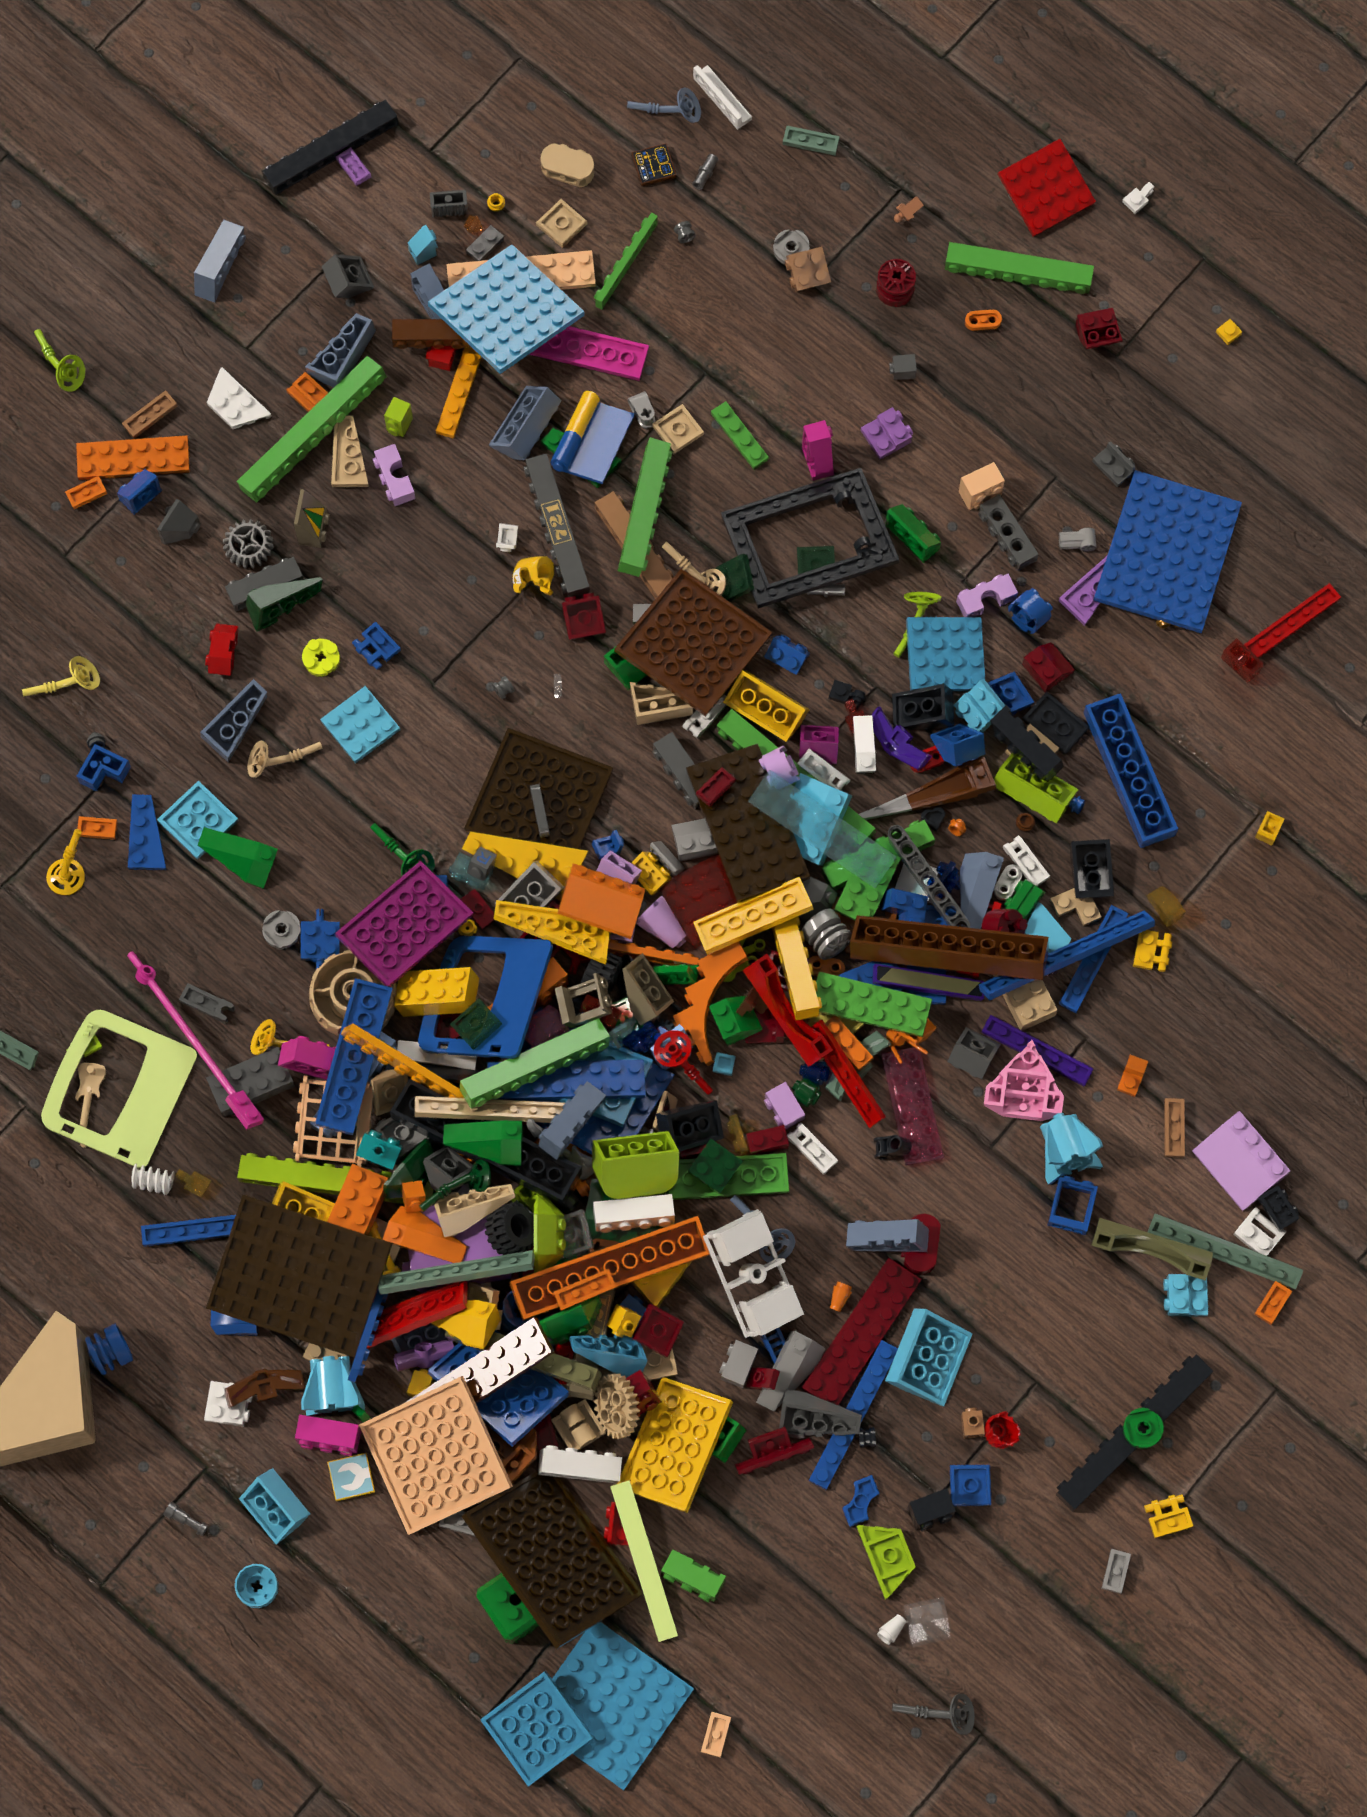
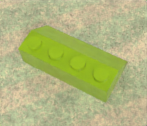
M1010 754L994 778L996 788L1013 797L1014 800L1025 804L1031 810L1045 816L1048 820L1057 823L1079 789L1057 776H1054L1049 782L1043 778L1040 780L1030 771H1034L1030 766L1027 768L1020 761L1021 758L1017 754L1015 756Z

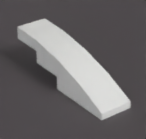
M398 1040L396 1049L418 1063L475 1070L477 1056L427 1053L421 1049L418 1042ZM441 1045L440 1048L447 1049L448 1046Z

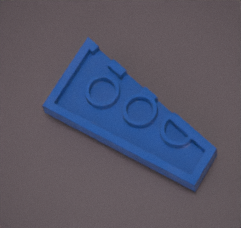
M132 794L128 869L167 870L151 795Z

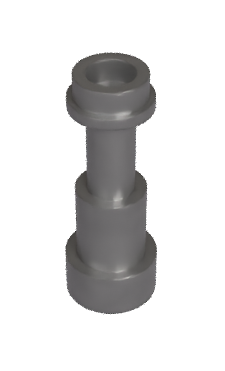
M170 1502L163 1515L169 1519L173 1518L183 1525L187 1524L197 1530V1535L203 1536L208 1525L205 1522L201 1524L189 1517L190 1514L178 1508L179 1505Z

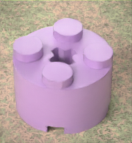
M784 746L763 755L759 759L763 770L766 769L769 774L767 780L770 786H775V789L778 790L800 780L796 776L799 773L790 755L786 756L784 753L787 751Z

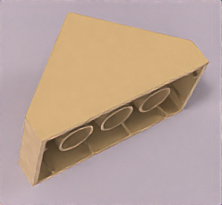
M55 1311L0 1386V1467L93 1444L96 1441L86 1337L75 1323Z

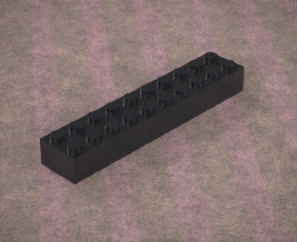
M411 1079L407 1081L390 1111L393 1120L442 1145L444 1125L491 1121L415 1117V1096H444ZM525 1137L522 1138L521 1166L499 1165L494 1161L482 1159L477 1155L446 1146L475 1162L477 1160H485L489 1164L490 1170L539 1195H546L549 1200L563 1207L582 1175L581 1166L562 1156L556 1160L540 1148L538 1144Z

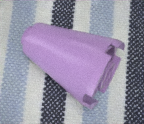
M662 895L637 918L636 925L672 949L675 946L679 948L686 942L684 930Z

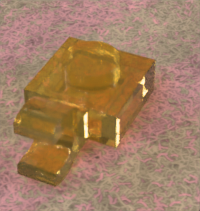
M179 1169L175 1175L177 1179L186 1183L184 1189L200 1198L203 1197L211 1184L210 1179L196 1171L189 1175Z

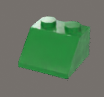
M746 996L725 998L709 1006L727 1046L763 1030L754 1009L751 1012L746 1011L743 1016L736 1012Z

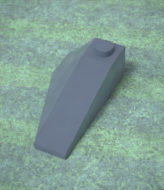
M988 852L968 853L964 856L959 872L960 908L970 922V928L981 929L982 921L986 915L1001 870L1003 857Z

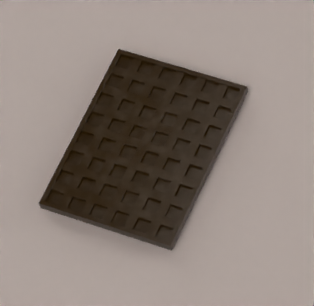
M242 1195L206 1309L355 1358L393 1243L247 1195Z

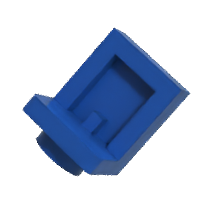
M614 830L611 836L593 840L592 846L598 859L601 860L610 850L619 855L624 846L622 836H619L617 830Z

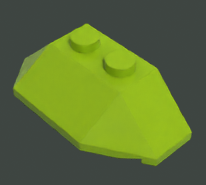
M534 1195V1273L553 1267L564 1255L566 1241L564 1239L566 1221L564 1215L546 1195Z

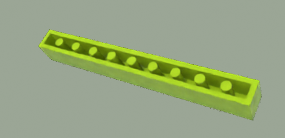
M247 1153L246 1156L241 1155L237 1178L239 1182L279 1187L280 1183L284 1181L305 1191L339 1195L350 1166H343L342 1169L335 1168L333 1164L325 1163L324 1166H320L312 1161L298 1163L295 1159L286 1158L283 1161L277 1160V1157L274 1156L260 1158L257 1154ZM382 1171L380 1175L390 1179L393 1173ZM429 1180L424 1187L426 1200L435 1194V1190L431 1188ZM402 1197L384 1198L385 1202L404 1204Z

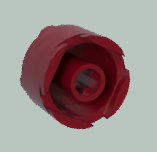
M994 909L987 912L982 921V929L1020 934H1025L1028 926L1026 919H1023L1022 915L1015 909Z

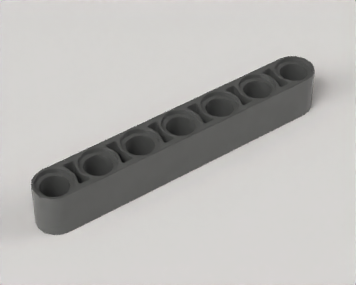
M899 825L891 826L888 830L889 843L898 856L901 857L903 863L946 924L949 926L963 924L970 928V922L904 828ZM894 832H899L902 835L899 839L891 837ZM905 847H909L912 849V853L906 855L902 850ZM915 863H921L923 865V868L921 870H916L913 868V865ZM931 878L934 880V883L928 886L924 883V880ZM941 893L945 896V899L937 901L935 895ZM948 909H953L956 911V914L950 917L945 912Z

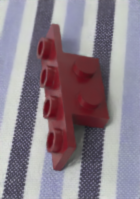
M782 1427L749 1439L748 1443L753 1458L734 1465L739 1475L749 1474L756 1468L769 1467L773 1462L788 1460L795 1454H805L814 1448V1445L810 1438L791 1444L787 1429Z

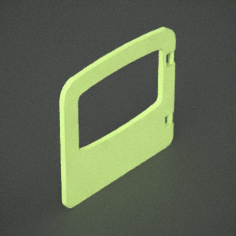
M95 1010L86 1016L61 1062L41 1113L42 1122L50 1131L68 1137L129 1165L134 1166L137 1164V1168H141L142 1165L146 1167L192 1070L197 1053L189 1046L110 1012ZM100 1028H106L147 1047L144 1063L133 1090L119 1118L107 1135L96 1133L59 1115L65 1094L76 1068L89 1043ZM64 1124L75 1128L72 1134L62 1130ZM120 1148L130 1152L128 1158L118 1154Z

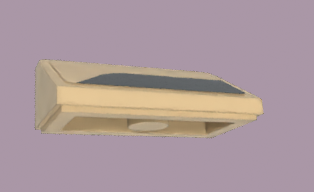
M664 1091L657 1113L676 1108L677 1098ZM655 1117L653 1123V1130L654 1132H659L657 1119Z

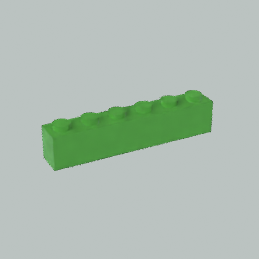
M919 820L914 821L908 828L904 829L919 851L934 845L935 838L925 820L921 822ZM894 832L891 835L893 839H899L902 836L899 832ZM882 836L875 840L873 845L898 856L889 843L888 837ZM864 845L859 847L858 851L852 854L848 852L842 855L841 859L835 862L831 860L822 867V875L827 885L834 891L845 887ZM905 847L902 852L909 855L912 853V849Z

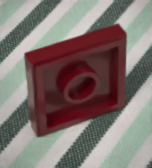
M648 1304L632 1340L666 1358L671 1352L684 1321L653 1304Z

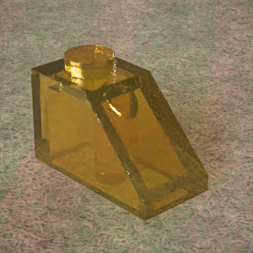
M1161 886L1146 895L1166 927L1171 926L1184 917L1185 909L1176 896L1165 887Z

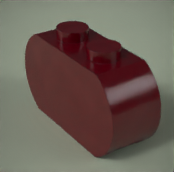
M918 1214L912 1219H918L929 1228L927 1252H901V1257H904V1266L908 1271L915 1275H925L930 1273L936 1265L941 1225L930 1214Z

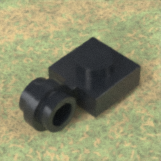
M834 680L828 699L847 704L848 698H850L853 703L862 705L866 700L865 692L861 690L851 692L852 685Z

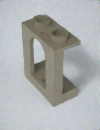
M594 973V979L570 988L563 986L555 988L563 1025L573 1028L612 1013V1000L607 992L608 982L603 976ZM597 990L600 1007L576 1016L572 999Z

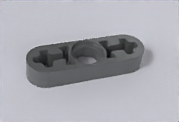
M530 785L540 838L549 837V828L540 785Z

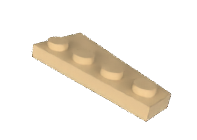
M345 416L342 422L339 424L337 422L334 425L332 487H369L353 416Z

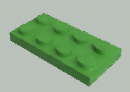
M866 842L834 911L854 921L857 915L873 917L901 857Z

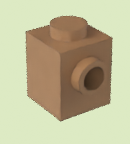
M977 1408L965 1409V1412L961 1414L963 1439L984 1437L982 1410L977 1411Z

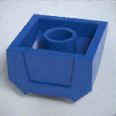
M211 1310L210 1326L216 1335L258 1336L259 1328L257 1325Z

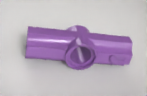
M449 1339L433 1344L420 1342L415 1345V1349L394 1354L396 1368L398 1372L417 1366L429 1368L434 1365L435 1361L440 1360L453 1349L454 1344Z

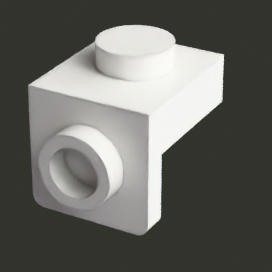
M499 524L496 547H500V551L511 552V549L516 548L519 525Z

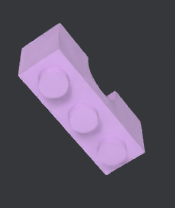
M392 444L374 451L375 458L372 460L375 468L381 471L379 478L382 485L386 484L388 490L385 492L388 500L393 501L394 506L414 500L415 493L409 477L395 478L392 476L394 470L402 467V461L396 445Z
M1000 574L990 582H981L976 585V588L961 591L957 595L956 602L964 617H977L982 615L984 611V606L981 602L983 598L992 597L998 602L999 606H1002L1017 599L1018 592L1009 574L1004 576Z

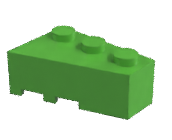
M675 1550L671 1551L661 1570L665 1580L671 1583L676 1581L682 1584V1589L689 1593L692 1590L699 1594L698 1597L708 1603L710 1600L713 1602L716 1600L726 1581L725 1575H718L711 1571V1568L705 1565L702 1566L695 1562V1560Z

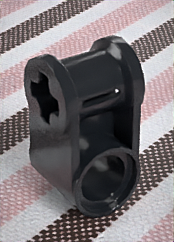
M898 1135L876 1137L873 1139L874 1143H876L874 1158L879 1160L907 1155L912 1148L909 1139Z

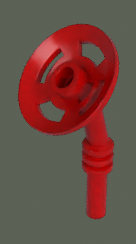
M678 1030L667 1031L660 1035L653 1049L656 1060L665 1067L681 1065L685 1070L684 1073L709 1095L713 1089L699 1075L700 1072L694 1068V1065H690L687 1061L692 1052V1043L689 1037ZM678 1037L685 1040L687 1045L684 1046L683 1042L678 1040ZM667 1038H671V1042L667 1043L665 1048L660 1047ZM660 1054H663L664 1058H665L666 1060H668L669 1063H668V1062H665V1061L660 1057Z

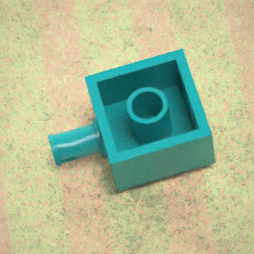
M375 1130L365 1132L356 1156L393 1170L403 1148L400 1145V1141L389 1137L388 1140L382 1138V1133Z

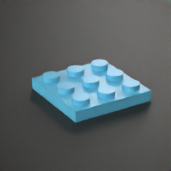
M366 686L320 719L355 764L400 731L397 723Z
M199 781L157 819L197 860L205 853L204 850L197 846L204 827L227 833L239 821Z

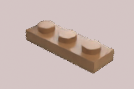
M165 390L125 420L122 425L135 439L178 407V405Z
M1165 1098L1164 1157L1184 1158V1099Z

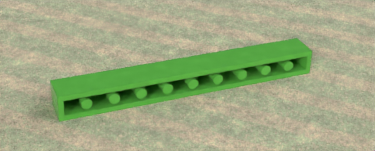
M366 356L236 481L241 491L256 503L263 498L300 460L305 458L307 453L316 447L326 435L331 433L337 422L338 424L342 422L345 416L354 410L363 399L368 397L384 381L386 375L383 368Z
M733 709L717 724L718 735L724 740H730L736 750L758 744L763 756L778 748ZM794 761V764L799 773L796 776L799 777L800 773H802L811 778H814L810 773H808L805 769H803ZM796 782L786 786V788L790 790V795L794 789ZM848 806L836 834L839 836L844 835L847 838L846 841L853 848H856V846L859 848L865 845L876 831L870 823Z

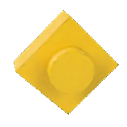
M1231 319L1216 329V333L1227 345L1242 334V331Z

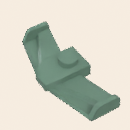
M875 1031L860 1042L872 1056H875L892 1044L878 1031ZM869 1062L860 1071L854 1065L853 1067L862 1079L873 1065ZM833 1073L825 1088L836 1099L841 1101L845 1090Z

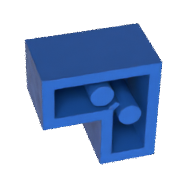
M94 744L76 777L80 784L97 791L105 775L123 783L131 766L127 759Z
M891 888L884 893L881 911L898 914V920L924 923L928 896Z

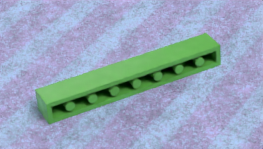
M949 242L945 270H949L952 273L962 272L970 276L980 275L988 279L998 278L1006 282L1016 281L1024 285L1034 284L1042 288L1052 287L1060 291H1075L1078 294H1089L1094 269L1092 265Z
M649 437L645 447L620 557L619 572L639 577L642 570H646L648 560H645V557L649 555L651 550L649 539H653L655 532L652 526L653 523L656 524L659 513H656V508L660 507L662 497H659L660 492L663 493L665 487L663 477L667 476L669 470L666 463L670 462L672 451H669L671 443Z
M598 1018L520 1053L516 1058H509L461 1080L460 1092L470 1108L480 1107L493 1098H500L506 1092L515 1091L528 1082H535L539 1077L551 1075L561 1067H568L579 1059H586L596 1051L601 1052L609 1046L610 1035Z

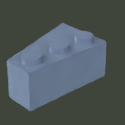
M429 263L410 273L412 289L431 319H441L428 306L429 300L444 291L439 278Z

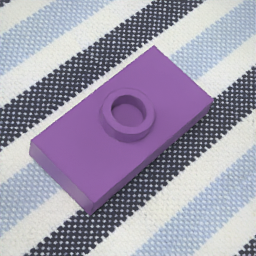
M351 147L336 156V160L356 186L371 178V173Z

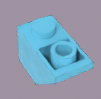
M426 225L408 242L409 252L417 265L437 256L436 248L438 246L435 241L437 238L433 230L429 231Z

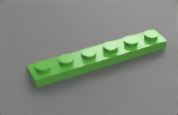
M651 212L648 218L645 217L641 224L642 228L633 235L631 245L625 247L622 253L623 257L620 261H616L613 267L614 271L611 275H607L603 288L598 289L594 296L597 308L601 310L604 308L658 224L657 215Z

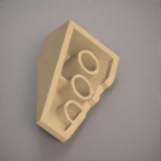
M512 1185L488 1187L484 1192H476V1189L469 1190V1194L463 1195L453 1192L444 1199L438 1200L434 1206L444 1237L455 1236L465 1231L513 1199L515 1194Z

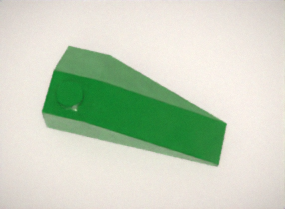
M205 827L197 845L211 857L225 865L228 870L238 875L245 883L264 889L278 851L277 848L257 841Z
M500 1120L444 1125L443 1145L477 1155L482 1159L494 1161L499 1165L521 1166L522 1121Z

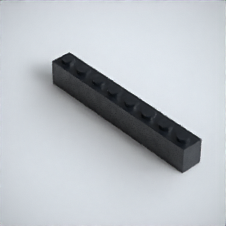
M387 100L377 102L367 111H361L353 119L344 121L341 126L330 129L325 135L313 139L308 145L301 146L294 153L283 156L275 164L266 166L262 170L263 178L274 195H277L336 161V156L350 147L355 150L398 125L397 115Z

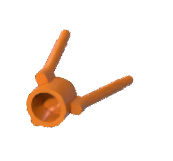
M890 1029L887 1031L886 1038L892 1043L889 1047L900 1064L903 1061L895 1046H901L905 1041L922 1053L928 1054V1051L920 1045L914 1046L911 1042L917 1044L918 1041L906 1033Z

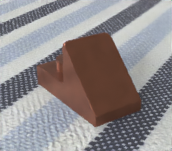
M754 987L736 1011L741 1016L746 1011L751 1012L753 1008L760 1014H763L768 1008Z

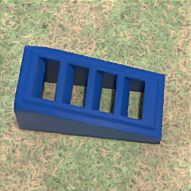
M779 1327L774 1329L775 1333L766 1337V1334L760 1335L774 1364L777 1360L776 1355L780 1353L781 1349L773 1352L772 1348L781 1344L783 1346L786 1341ZM778 1337V1341L772 1344L769 1343L770 1340Z

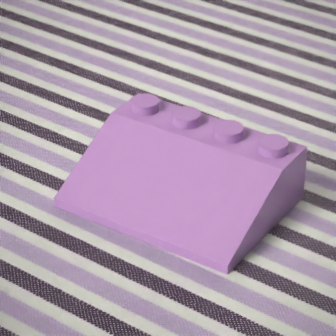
M1240 1111L1192 1150L1242 1211L1258 1200L1259 1196L1283 1180L1290 1172L1289 1168Z

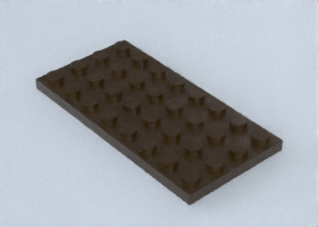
M758 744L686 767V772L695 795L721 767L736 778V782L710 807L697 797L737 903L780 887L797 877H800L802 882L810 879L789 821L777 807L779 796L775 786H770L767 780L769 774L766 769L763 770L759 759L762 758V753Z

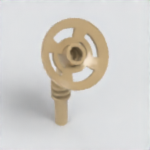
M667 541L662 545V548L677 561L676 564H680V568L683 567V571L686 570L712 590H714L715 586L719 587L716 593L722 596L726 588V577L721 571L709 569L700 574L691 565V562H688L684 555L681 556ZM713 573L717 574L720 580H717Z
M258 741L249 755L248 774L250 777L257 778L265 767L291 761L294 763L299 758L303 759V756L323 749L320 742H317L303 749L293 750V753L289 752L288 755L269 758L267 743L265 741Z

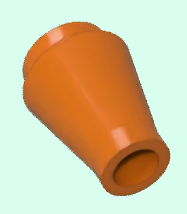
M837 1281L836 1286L834 1285L830 1308L841 1312L852 1294L850 1292L852 1287Z

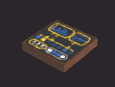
M667 143L632 152L641 187L676 178Z

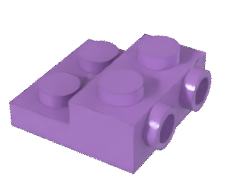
M893 407L879 414L874 421L861 427L862 434L879 460L910 444L912 441V429L909 425L905 426L903 424L901 412L899 410L895 411Z

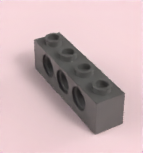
M1000 494L980 504L978 515L982 522H986L989 526L988 530L991 536L996 537L998 540V546L1001 551L1006 552L1010 565L1015 567L1017 571H1020L1036 562L1039 555ZM998 516L1002 520L995 521L993 517ZM1004 531H1008V532H1010L1012 535H1010V536H1005V535L1003 534V532H1004ZM1018 546L1021 550L1015 551L1012 547Z

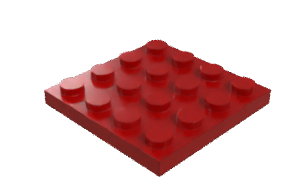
M1061 139L1054 141L997 173L1033 237L1096 202Z

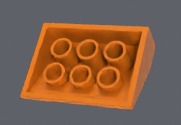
M573 863L565 882L557 914L631 939L643 901L645 888Z

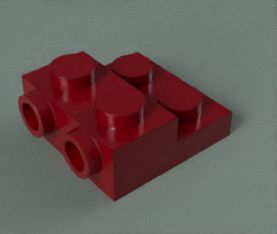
M593 592L583 594L582 599L576 600V596L564 598L565 602H561L569 640L606 633L599 595L594 596Z

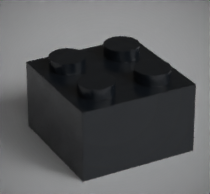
M947 1488L911 1501L907 1507L915 1530L921 1529V1531L931 1529L934 1523L939 1522L941 1525L951 1521L956 1512Z

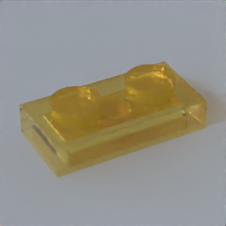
M737 1114L729 1116L727 1127L729 1133L734 1134L735 1140L732 1142L735 1152L739 1151L740 1156L748 1155L749 1150Z

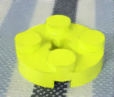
M312 639L302 652V661L310 674L322 677L338 668L340 654L336 644L330 640ZM324 654L326 659L318 661V658L316 656Z

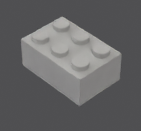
M535 861L498 900L547 907L564 889V886L538 861Z

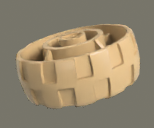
M344 950L343 953L333 954L325 959V962L314 972L309 988V1002L315 1018L325 1030L335 1034L337 1037H339L350 995L348 993L352 991L355 978L384 985L350 950ZM396 983L391 986L393 990L382 1029L388 1024L396 1010L394 1007L397 991Z

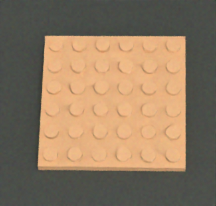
M463 1376L359 1424L408 1535L513 1487Z

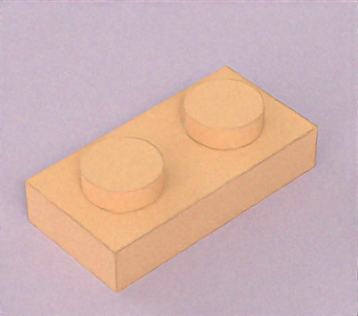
M711 1712L701 1753L721 1758L731 1717Z

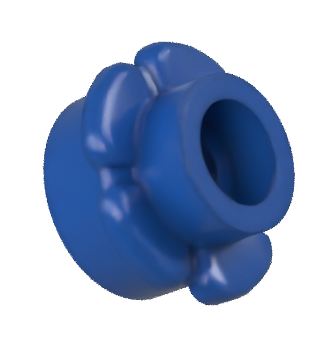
M1078 796V798L1074 797L1069 804L1071 812L1079 814L1084 807L1085 800L1081 799V796Z

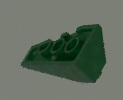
M321 577L267 585L251 590L247 594L246 606L255 630L258 632L273 625L278 621L276 618L284 612L289 614L297 603L303 604L321 591L323 579Z

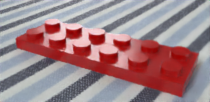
M468 1281L444 1284L383 1309L381 1317H376V1320H379L377 1330L371 1333L375 1335L372 1345H367L366 1349L466 1309Z

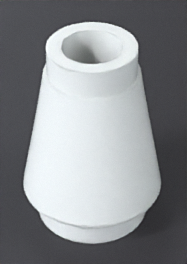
M897 1614L879 1628L878 1637L888 1645L891 1642L894 1643L906 1624V1620Z

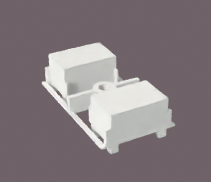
M758 1209L742 1215L743 1217L717 1230H712L703 1236L745 1338L764 1335L804 1315L792 1285H789L781 1264L786 1261L784 1258H778L772 1244L774 1242L763 1214ZM709 1239H712L718 1253L716 1256ZM764 1246H769L774 1257L773 1261L765 1265L744 1264L739 1270V1278L729 1283L726 1282L718 1261L722 1262L724 1266H730V1262L733 1263ZM776 1266L778 1267L783 1281H779L780 1285L772 1287L773 1289L748 1302L740 1301L739 1305L736 1306L730 1289L743 1283H762L766 1279V1271ZM739 1312L743 1313L748 1325L747 1328H745Z

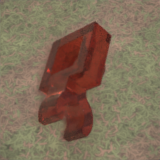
M851 699L845 702V708L849 714L845 716V721L851 735H854L853 716L865 715L863 710L857 712L854 701Z

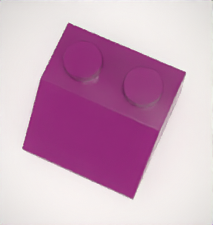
M801 725L799 760L810 748L830 765L837 764L839 727Z

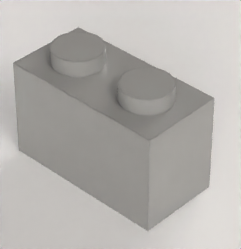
M738 1340L735 1341L734 1345L730 1344L726 1354L729 1356L727 1363H722L719 1371L722 1374L721 1380L743 1388L758 1353V1348Z

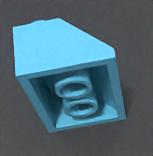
M273 1468L259 1475L239 1498L275 1544H278L292 1533L310 1515L309 1511Z

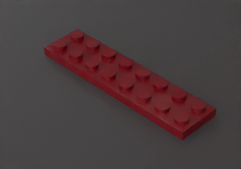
M888 1258L802 1386V1389L810 1395L839 1405L922 1279Z

